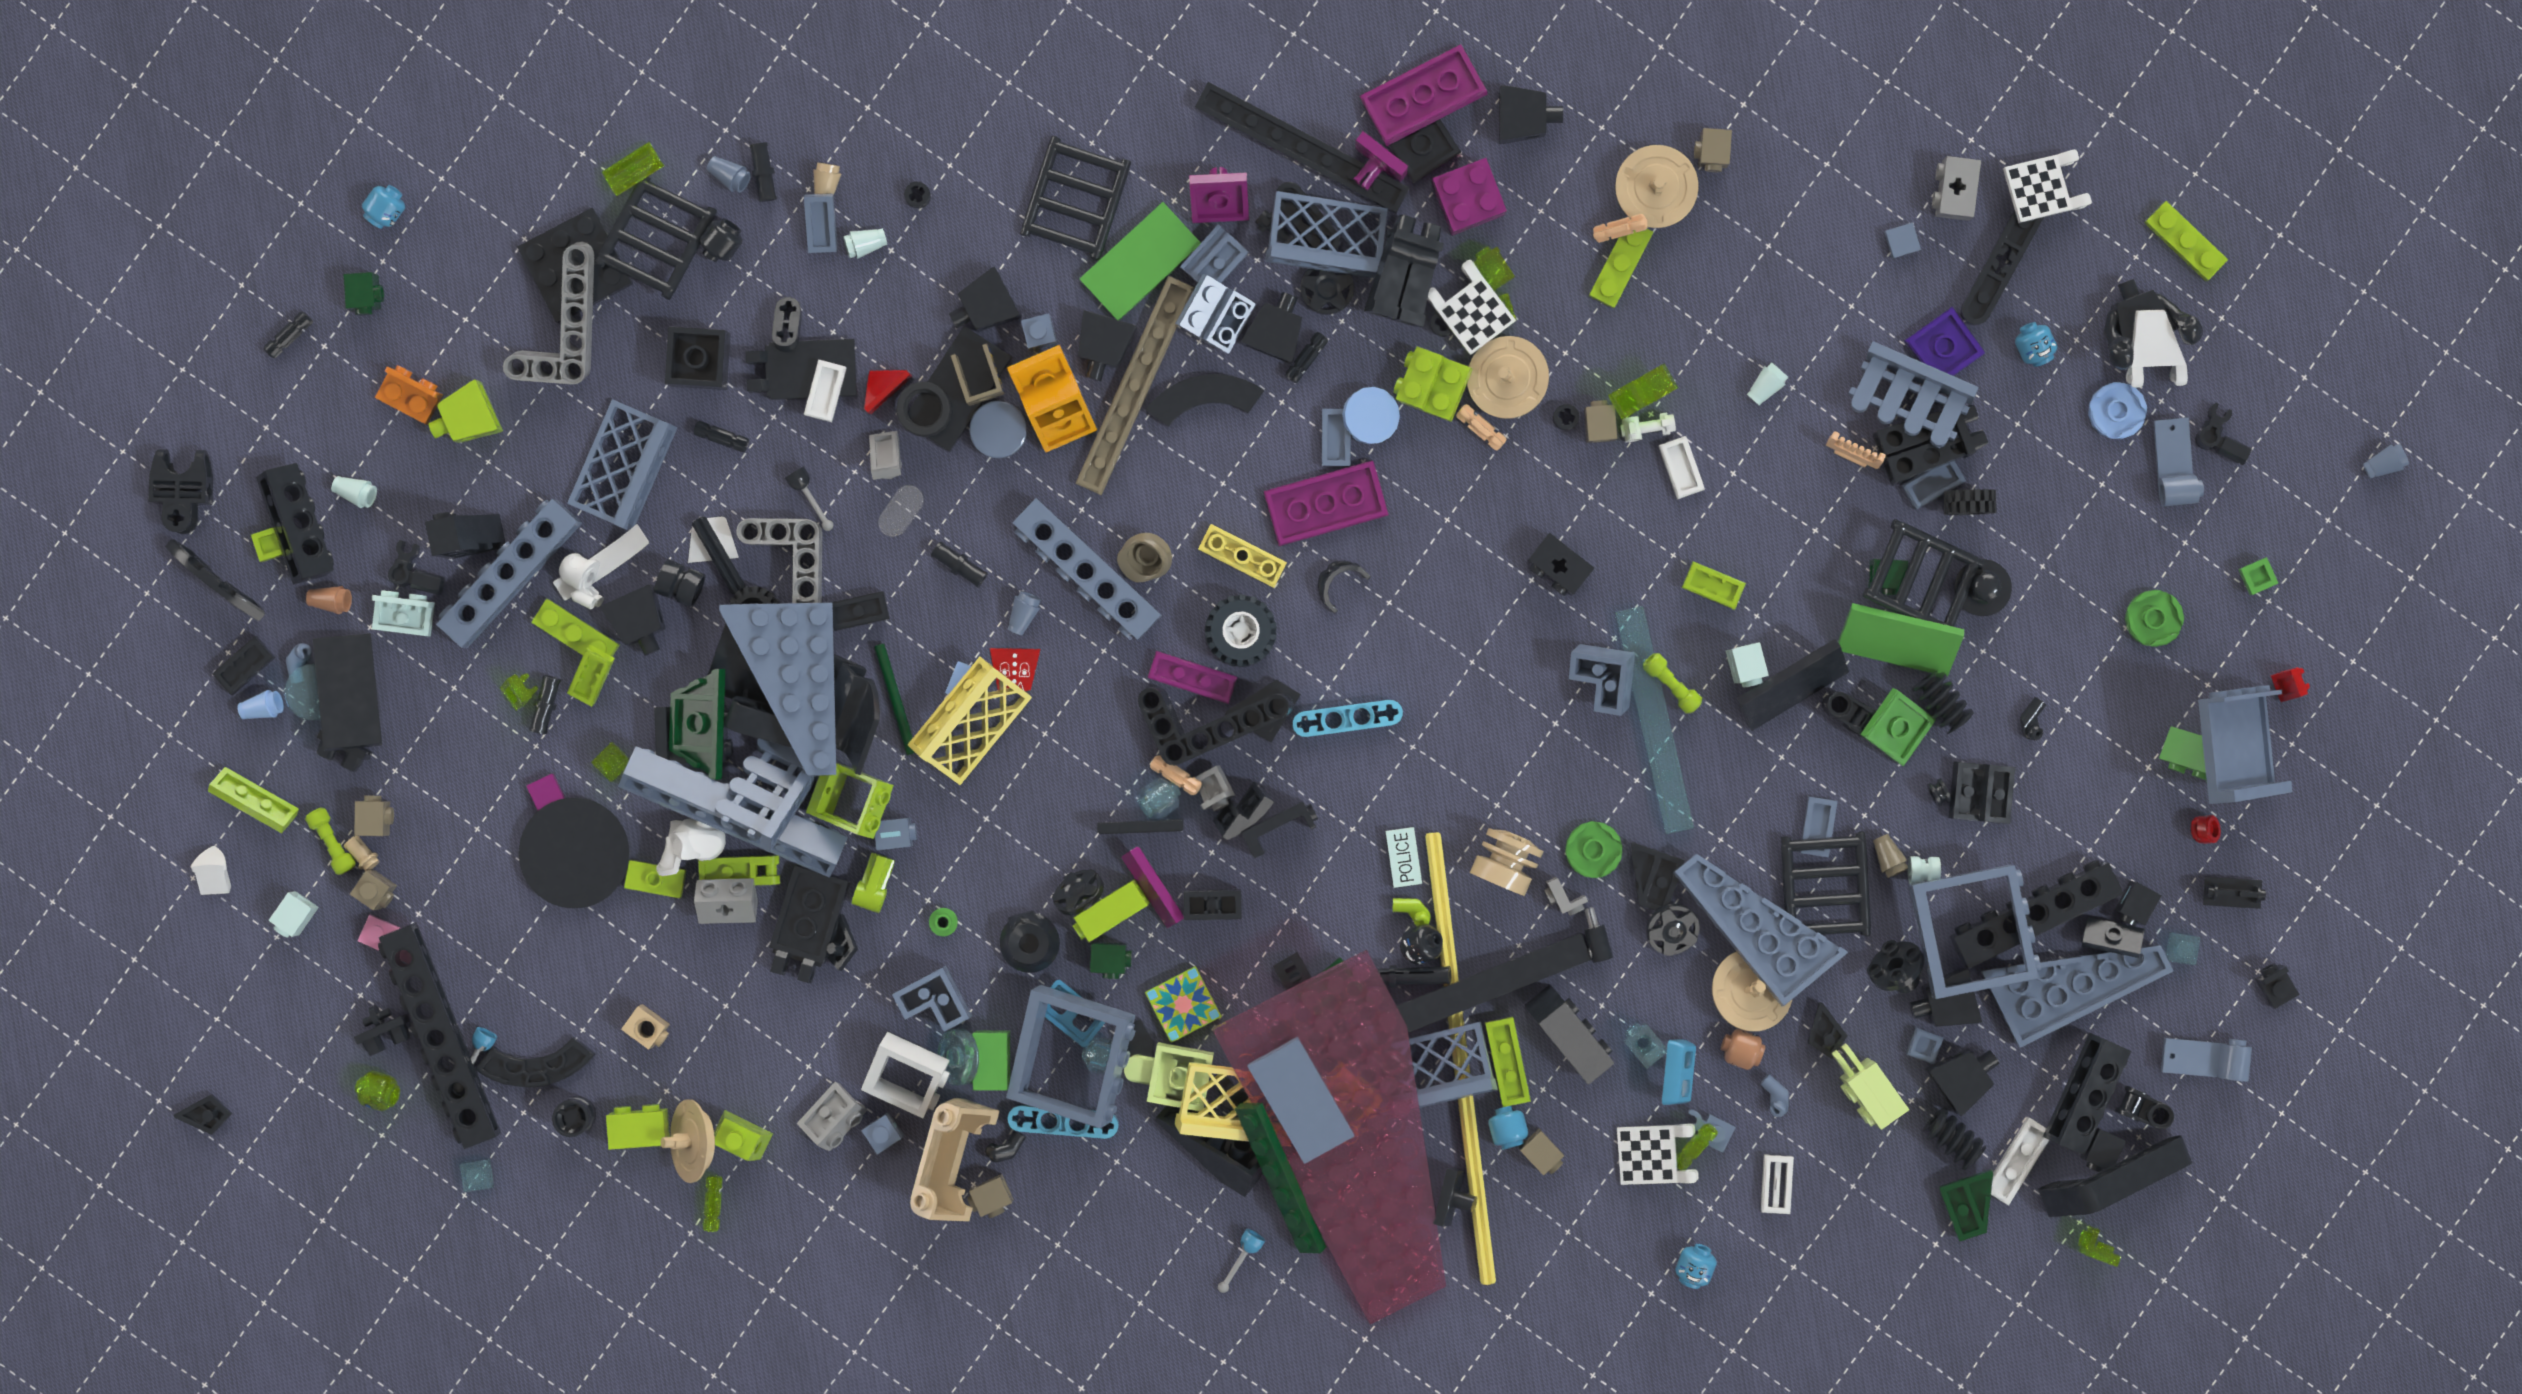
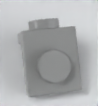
M1220 765L1195 777L1202 783L1199 792L1204 800V803L1201 804L1203 810L1213 809L1214 812L1229 805L1228 799L1235 796Z
M1557 877L1546 881L1549 888L1544 890L1550 904L1556 903L1562 914L1568 912L1569 916L1585 909L1583 904L1588 902L1585 895L1569 902Z

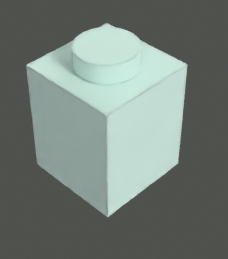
M296 891L288 892L269 921L275 925L274 930L282 936H298L319 907Z

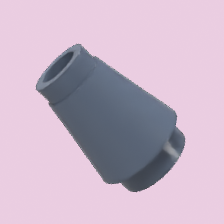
M716 156L710 159L706 168L708 172L731 192H742L747 187L751 178V173L747 171L745 166Z
M2400 444L2395 446L2389 445L2363 463L2369 479L2402 471L2404 466L2409 465L2408 458Z
M1020 591L1019 595L1014 597L1007 629L1018 635H1023L1040 610L1039 604L1041 599L1028 592Z

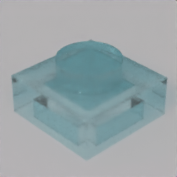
M2170 932L2166 952L2168 961L2196 965L2201 937Z
M490 1159L460 1164L464 1192L494 1187Z

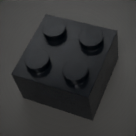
M668 326L665 384L670 387L727 390L731 334L726 330Z

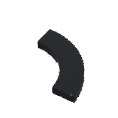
M1220 374L1200 375L1180 381L1169 387L1151 402L1146 411L1168 427L1184 412L1196 406L1209 403L1230 405L1248 414L1265 390L1247 380L1234 376Z
M171 539L165 547L201 581L257 621L262 619L265 611L259 604L228 581H222L194 551L175 539Z
M572 1037L556 1052L538 1058L515 1057L494 1046L475 1070L485 1077L504 1085L526 1088L541 1087L570 1077L589 1063L596 1054L575 1037Z

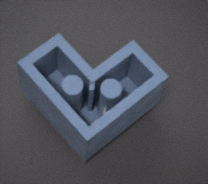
M1579 644L1571 652L1569 679L1596 684L1595 712L1622 716L1630 706L1635 653Z
M946 966L892 994L905 1020L931 1007L944 1032L972 1017Z

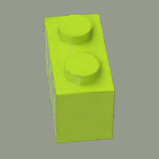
M659 1104L643 1105L642 1110L631 1111V1106L615 1107L614 1112L606 1115L608 1150L661 1146V1138L670 1137L668 1108L660 1109Z

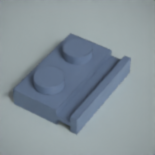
M1218 224L1180 268L1197 283L1201 276L1205 274L1222 284L1249 254V251Z

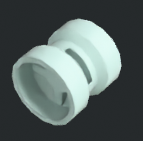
M1917 856L1909 857V884L1941 878L1939 857H1929L1926 861Z

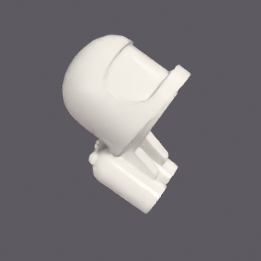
M578 553L569 554L561 562L559 574L565 583L576 588V590L570 593L572 600L589 609H593L594 606L600 607L604 597L599 595V592L592 586L599 570L600 562L595 559L588 560Z

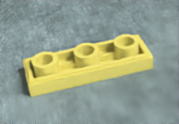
M1210 524L1198 550L1273 588L1287 562ZM1239 551H1246L1248 553V558L1245 561L1237 559Z

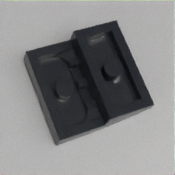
M1954 761L1950 794L1952 801L1949 805L1948 818L2010 824L2016 767Z
M1254 781L1238 804L1228 799L1229 805L1219 811L1213 823L1221 835L1229 840L1254 825L1268 811L1274 801L1264 787Z

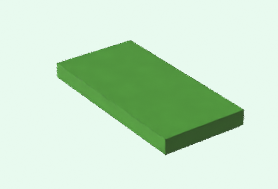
M1162 202L1080 278V281L1115 319L1121 320L1184 262L1201 242Z
M1852 603L1838 643L1845 653L1930 673L1937 671L1936 674L1945 672L1948 677L1964 638V629Z

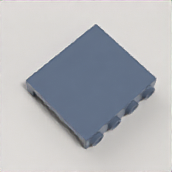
M2270 685L2210 692L2209 698L2198 700L2209 804L2239 802L2292 792L2291 781L2275 782L2266 696L2282 694V690L2270 691Z

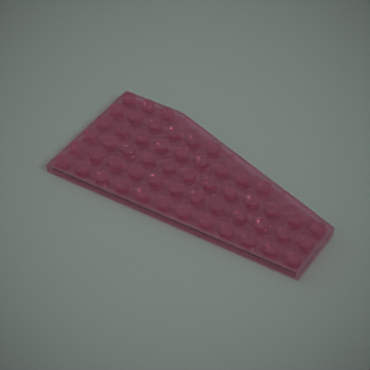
M1368 950L1214 1027L1213 1032L1251 1103H1263L1305 1197L1307 1208L1369 1324L1446 1287L1437 1225L1433 1224L1436 1215L1407 1025ZM1296 1037H1299L1355 1135L1305 1164L1247 1065Z

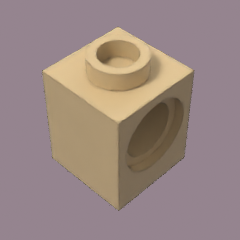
M642 1004L636 1008L621 1030L649 1050L655 1045L658 1047L662 1045L669 1035L666 1029L670 1024ZM644 1021H649L654 1025L655 1031L652 1036H647L642 1032L641 1027Z

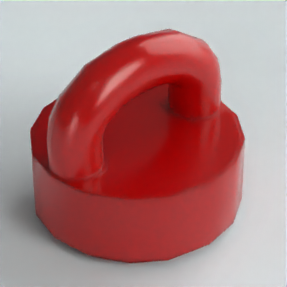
M2214 815L2199 816L2192 820L2190 825L2191 834L2196 842L2208 844L2216 843L2219 840L2221 828L2218 819Z

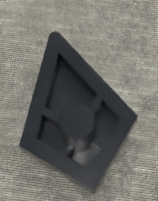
M840 914L832 943L827 946V958L837 970L842 971L858 950L844 914Z
M1819 1002L1808 1044L1833 1059L1832 1053L1835 1050H1839L1848 1035L1825 1005Z
M211 1094L174 1114V1118L213 1135L233 1113Z

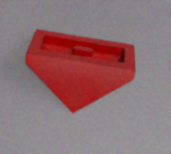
M907 370L869 371L864 409L872 415L913 376Z

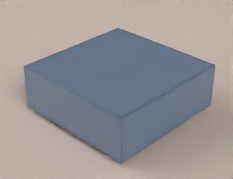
M1913 223L1884 232L1892 259L1921 250Z
M1915 1027L1906 1054L1934 1064L1943 1037Z

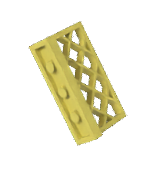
M979 657L909 742L908 746L920 758L929 762L961 785L1032 697L991 666L986 660ZM997 677L1000 680V690L988 692V687ZM1015 693L1020 695V698L1014 705L1006 706V695ZM1000 697V708L988 710V699ZM982 701V712L970 714L972 706L976 702ZM1000 715L998 725L988 728V717ZM982 719V730L970 733V721ZM963 723L964 734L952 737L951 732L958 724ZM982 737L980 747L970 750V740ZM964 741V752L952 755V744ZM945 745L946 756L934 759L932 755L940 746ZM964 759V766L956 775L952 772V762Z
M1189 1063L1180 1112L1176 1114L1175 1126L1179 1133L1249 1141L1239 1118L1235 1117L1237 1115L1235 1111L1236 1106L1230 1099V1096L1244 1088L1250 1098L1243 1103H1259L1257 1100L1264 1096L1263 1092L1260 1090L1253 1095L1246 1086L1254 1080L1250 1070ZM1195 1071L1205 1072L1211 1078L1210 1081L1199 1089L1193 1083ZM1227 1075L1235 1076L1239 1083L1225 1092L1218 1082ZM1216 1084L1223 1095L1209 1104L1202 1093ZM1198 1096L1206 1105L1198 1113L1187 1112L1189 1103ZM1227 1099L1234 1110L1226 1116H1218L1213 1109ZM1271 1106L1265 1109L1268 1115L1273 1112ZM1270 1119L1281 1145L1291 1146V1140L1281 1123L1273 1122Z

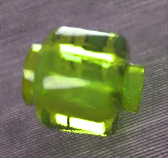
M372 1070L358 1079L355 1085V1092L361 1105L378 1111H385L397 1103L400 1096V1087L393 1076Z

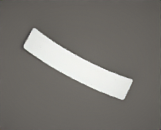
M637 524L615 542L589 559H595L600 562L599 570L593 583L622 565L649 544V541ZM561 577L553 582L564 600L571 598L570 593L576 590V588L565 583Z

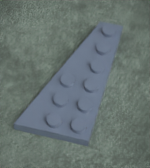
M1698 854L1692 856L1673 872L1781 1006H1785L1848 953L1842 947H1838L1827 940L1825 936L1818 932L1816 933L1802 924L1800 920L1766 898L1760 897L1743 883L1740 884L1726 875L1724 871Z

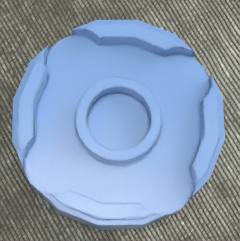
M2113 382L2101 387L2093 394L2089 403L2088 416L2093 428L2100 435L2109 439H2123L2134 435L2143 426L2147 405L2143 395L2136 387L2121 382Z
M1377 387L1362 388L1353 393L1345 402L1342 413L1346 430L1349 431L1355 440L1365 444L1381 443L1390 438L1397 429L1400 419L1399 408L1393 396Z

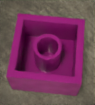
M1487 158L1432 179V186L1452 236L1505 216L1507 212Z

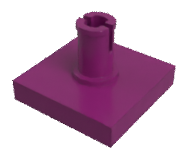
M1364 131L1356 139L1355 149L1369 160L1353 180L1360 184L1366 175L1369 174L1361 186L1368 190L1381 171H1384L1394 180L1401 183L1407 175L1408 166Z
M1215 167L1207 175H1189L1192 223L1249 220L1247 173H1228L1225 168L1219 167L1220 174H1217V167Z

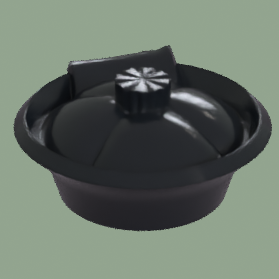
M1034 910L1008 917V923L1004 926L1000 936V949L1006 962L1014 969L1026 973H1034L1047 968L1055 960L1060 947L1059 934L1054 924L1046 917L1035 913Z

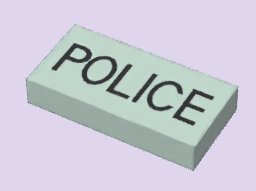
M1414 827L1386 831L1394 888L1422 884Z

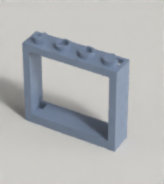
M2005 865L1909 885L1932 998L1939 999L2039 979L2037 972L2041 971L2040 959L2038 954H2033L2031 944L2035 943V935L2032 926L2027 925L2025 916L2029 915V906L2027 899L2022 898L2020 887L2023 886V877L2020 869L2016 870L2015 865ZM2006 876L2026 971L1945 987L1926 892Z
M1043 985L1032 989L1006 1098L1100 1129L1112 1122L1114 1113L1117 1112V1106L1114 1105L1116 1095H1119L1123 1087L1121 1074L1123 1068L1127 1066L1130 1052L1127 1051L1129 1041L1133 1039L1136 1032L1134 1031L1135 1024H1133L1135 1014ZM1048 1004L1116 1025L1096 1112L1028 1090Z

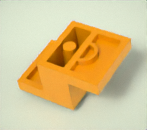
M1060 345L1007 367L1045 453L1097 431Z

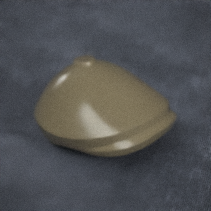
M1140 533L1126 541L1117 554V562L1121 571L1128 579L1134 582H1146L1160 578L1168 572L1172 564V554L1168 544L1159 536L1152 533Z

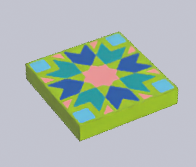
M1196 966L1145 992L1171 1043L1222 1017Z

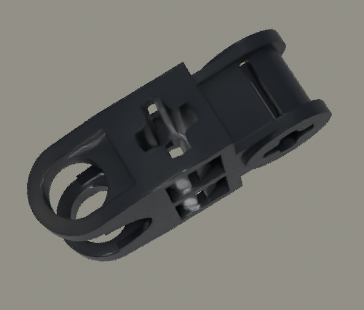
M158 449L155 452L149 474L148 502L162 504V523L171 532L179 534L191 533L198 525V505H213V472L210 457L206 450H197L194 462L191 461L189 469L181 474H178L174 470L173 463H170V454L167 449ZM181 515H183L184 521H179V523H177L176 517H181Z

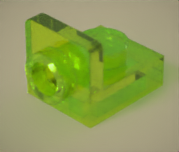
M1487 246L1475 255L1477 260L1473 263L1493 291H1496L1515 278V275L1501 256L1498 247L1491 250Z
M2089 1225L2087 1231L2083 1230L2080 1235L2078 1246L2081 1248L2079 1252L2118 1267L2121 1256L2114 1253L2115 1247L2100 1241L2095 1246L2100 1230Z

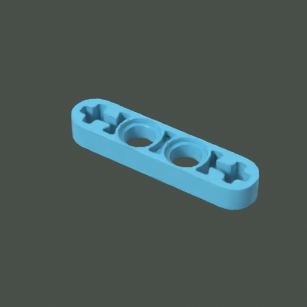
M1384 700L1303 711L1295 716L1293 728L1298 735L1309 737L1391 726L1401 720L1403 710L1398 702ZM1392 704L1393 709H1398V714L1394 715L1393 721H1388L1386 716L1378 717L1380 723L1374 724L1375 715L1372 706L1378 705L1377 711L1386 710V705ZM1359 708L1368 710L1370 714L1369 721L1364 725L1357 724L1353 718L1354 712ZM1330 712L1340 714L1342 723L1338 728L1331 729L1326 725L1325 718ZM1316 713H1322L1321 724L1324 731H1317L1318 725L1309 727V732H1303L1302 728L1297 727V722L1302 720V716H1307L1308 720L1311 721L1317 720Z
M1017 1105L1008 1114L1010 1127L1019 1132L1105 1139L1114 1136L1119 1127V1121L1115 1115H1113L1112 1122H1110L1114 1124V1128H1109L1108 1133H1105L1103 1128L1093 1127L1094 1132H1088L1090 1127L1088 1124L1082 1130H1073L1069 1123L1070 1119L1054 1114L1057 1117V1125L1053 1128H1046L1041 1123V1117L1043 1114L1048 1113V1111L1029 1105ZM1021 1110L1024 1111V1116L1033 1117V1111H1038L1039 1113L1036 1118L1037 1128L1031 1127L1033 1121H1024L1023 1126H1019L1018 1121L1013 1120V1115H1017Z

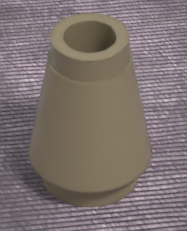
M1889 834L1873 840L1881 871L1886 874L1887 878L1896 876L1909 869L1906 864L1908 860L1890 838Z

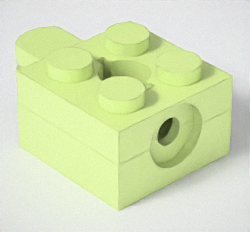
M1158 1042L1155 1058L1133 1055L1129 1058L1128 1064L1124 1068V1073L1131 1082L1150 1085L1147 1102L1180 1108L1189 1063L1212 1065L1214 1052ZM1195 1071L1193 1083L1199 1089L1209 1081L1210 1076L1205 1072ZM1205 1091L1204 1093H1202V1095H1203V1097H1204L1205 1099H1206L1207 1091ZM1198 1096L1189 1103L1188 1109L1201 1111L1205 1104Z
M1846 1043L1841 1048L1854 1067L1852 1069L1837 1050L1832 1053L1845 1073L1840 1076L1844 1083L1840 1088L1849 1100L1860 1105L1857 1112L1866 1124L1868 1123L1870 1127L1875 1125L1882 1130L1909 1111V1108L1876 1062L1869 1058L1860 1062Z

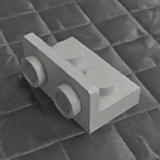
M834 1082L797 1124L817 1146L830 1151L841 1144L843 1137L852 1127L861 1122L867 1109L864 1105L856 1102L841 1084Z

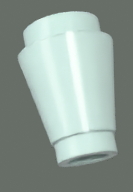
M883 228L878 230L850 231L849 235L843 236L849 258L856 257L859 259L887 245Z
M1771 362L1768 367L1764 366L1747 395L1758 405H1761L1763 401H1766L1786 385L1784 382L1789 377Z
M337 476L331 487L332 492L337 493V495L359 508L364 506L369 508L374 503L377 495L376 486H373L370 481Z

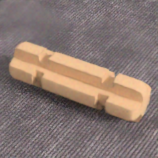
M1637 214L1632 216L1631 219L1627 217L1609 222L1607 226L1605 224L1595 226L1593 228V236L1599 243L1608 241L1609 237L1615 239L1633 234V230L1636 232L1644 231L1647 229L1648 221L1643 214Z
M1465 404L1458 411L1456 417L1463 423L1467 422L1469 424L1467 427L1485 441L1487 439L1490 447L1496 451L1499 450L1506 442V437L1500 432L1496 433L1494 431L1495 427L1481 415L1477 414L1476 416L1474 414L1475 410Z
M1160 755L1155 756L1150 764L1152 770L1158 774L1162 773L1163 777L1178 787H1184L1183 790L1190 795H1196L1202 786L1201 781L1195 777H1190L1189 773L1178 766L1167 764Z

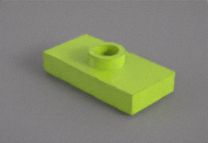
M1693 561L1681 588L1735 610L1746 583Z
M589 645L584 652L567 694L592 707L597 701L615 658Z
M629 860L624 888L682 898L687 870L679 869L676 874L661 876L656 871L657 864Z

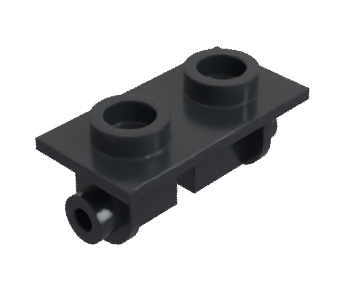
M2219 877L2204 878L2203 905L2261 909V901H2265L2266 890L2262 889V880Z

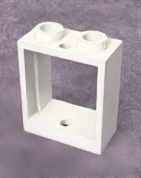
M887 1032L878 1047L861 1090L924 1118L928 1109L934 1110L940 1098L936 1091L938 1087H944L950 1073L945 1070L950 1060ZM889 1057L933 1076L925 1097L881 1078Z

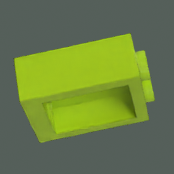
M836 762V775L819 776L806 813L857 835L874 839L894 785L861 772V775L855 774L853 768ZM847 775L872 785L858 824L833 814Z
M1133 879L1095 903L1089 909L1074 917L1076 923L1073 927L1081 939L1086 937L1090 942L1145 908L1150 902L1137 881Z

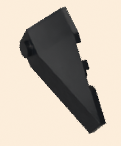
M1166 1105L1155 1121L1221 1183L1246 1197L1263 1174L1250 1142L1180 1134L1175 1126L1176 1114H1179L1180 1108ZM1188 1109L1187 1112L1198 1113L1199 1111Z

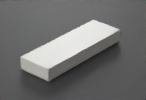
M2029 1117L2026 1118L1993 1172L1991 1195L2008 1206L2049 1139L2043 1137L2046 1128Z

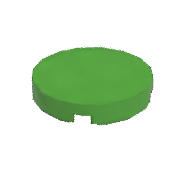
M2160 590L2142 592L2132 599L2126 610L2125 622L2127 630L2133 639L2142 645L2157 647L2167 645L2176 639L2183 626L2184 615L2182 607L2175 597Z
M1590 821L1580 824L1571 832L1566 841L1565 853L1568 863L1574 871L1584 877L1598 878L1607 876L1616 869L1622 858V843L1619 835L1613 828L1602 822Z

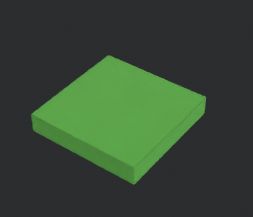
M1892 688L1860 735L1895 762L1904 766L1936 719H1933L1931 715L1900 691Z

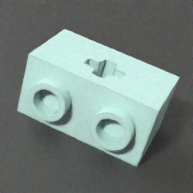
M1760 642L1726 650L1734 684L1742 683V687H1750L1761 684L1763 682L1762 677L1769 676Z

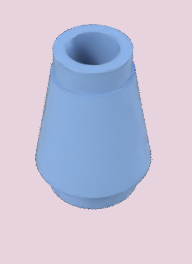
M266 690L238 704V713L242 719L273 718L282 713L284 709L283 700L279 692H272L271 690Z

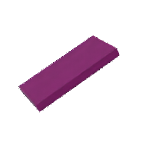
M1460 44L1360 96V99L1385 146H1388L1488 94L1464 48Z
M1374 461L1264 491L1279 546L1389 516Z

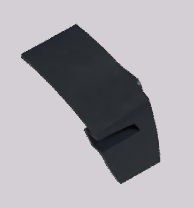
M725 622L707 674H711V671L714 669H725V697L733 699L724 723L725 726L737 733L792 748ZM834 654L836 749L841 750L847 755L855 774L861 775L880 721L878 691L875 682L872 679L865 678L867 671L865 667Z

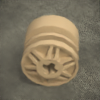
M1488 828L1486 835L1497 839L1495 845L1485 841L1482 842V846L1492 852L1490 858L1477 855L1470 873L1525 896L1532 879L1522 872L1523 866L1537 868L1538 864L1527 860L1528 854L1530 853L1541 858L1544 851L1538 849L1530 840L1509 831Z

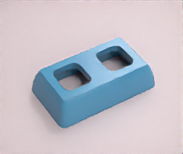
M1056 980L1050 987L1081 997L1061 980ZM1048 1004L1045 1017L1082 1047H1086L1105 1024L1103 1021L1094 1019V1022L1087 1031L1082 1032L1073 1025V1020L1078 1013L1066 1010L1064 1014H1059Z
M1677 1039L1668 1041L1662 1095L1663 1105L1683 1104L1691 1101L1696 1046L1687 1040Z

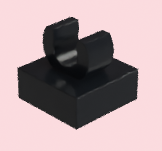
M1298 952L1273 965L1286 991L1311 977Z

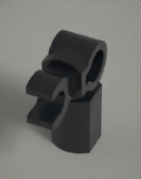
M2215 403L2208 410L2209 421H2205L2202 429L2196 434V444L2204 450L2214 448L2217 454L2240 465H2244L2252 448L2228 436L2221 437L2223 431L2222 424L2231 418L2232 410H2227L2224 417H2219L2216 414L2219 404Z
M399 540L396 546L398 559L394 560L393 566L388 571L389 580L399 587H406L411 584L412 589L441 595L445 577L420 570H415L413 573L414 564H412V560L419 555L420 546L413 544L412 551L405 553L404 547L406 542Z

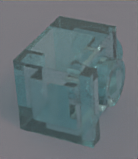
M1635 1023L1624 1033L1627 1038L1623 1042L1646 1069L1667 1053V1048L1646 1023L1641 1026ZM1642 1037L1648 1040V1045L1644 1048L1638 1046V1040Z

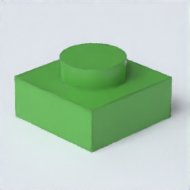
M2267 557L2238 569L2249 595H2254L2278 584Z

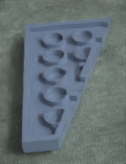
M2161 945L2141 947L2139 958L2104 952L2041 961V971L2037 972L2039 979L1989 988L2017 1046L2021 1048L2173 972V969ZM2024 964L1980 970L1984 979L2026 971Z

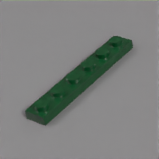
M1263 1103L1239 1104L1235 1108L1236 1114L1291 1233L1295 1246L1299 1253L1320 1254L1327 1246Z

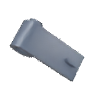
M2189 417L2153 421L2158 491L2161 505L2167 507L2199 503L2200 497L2204 496V485L2202 480H2198L2197 476L2193 474Z
M2164 1038L2161 1072L2218 1077L2234 1081H2249L2252 1047L2246 1046L2247 1041L2241 1039H2229V1044Z

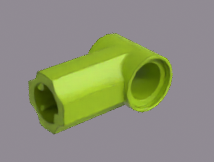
M872 852L864 876L856 887L851 904L879 914L886 897V886L895 860Z

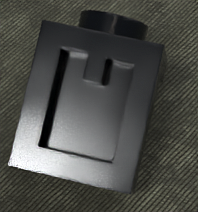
M2276 963L2270 964L2260 971L2262 975L2255 978L2273 1009L2300 995L2287 974L2289 972L2287 966L2276 965Z

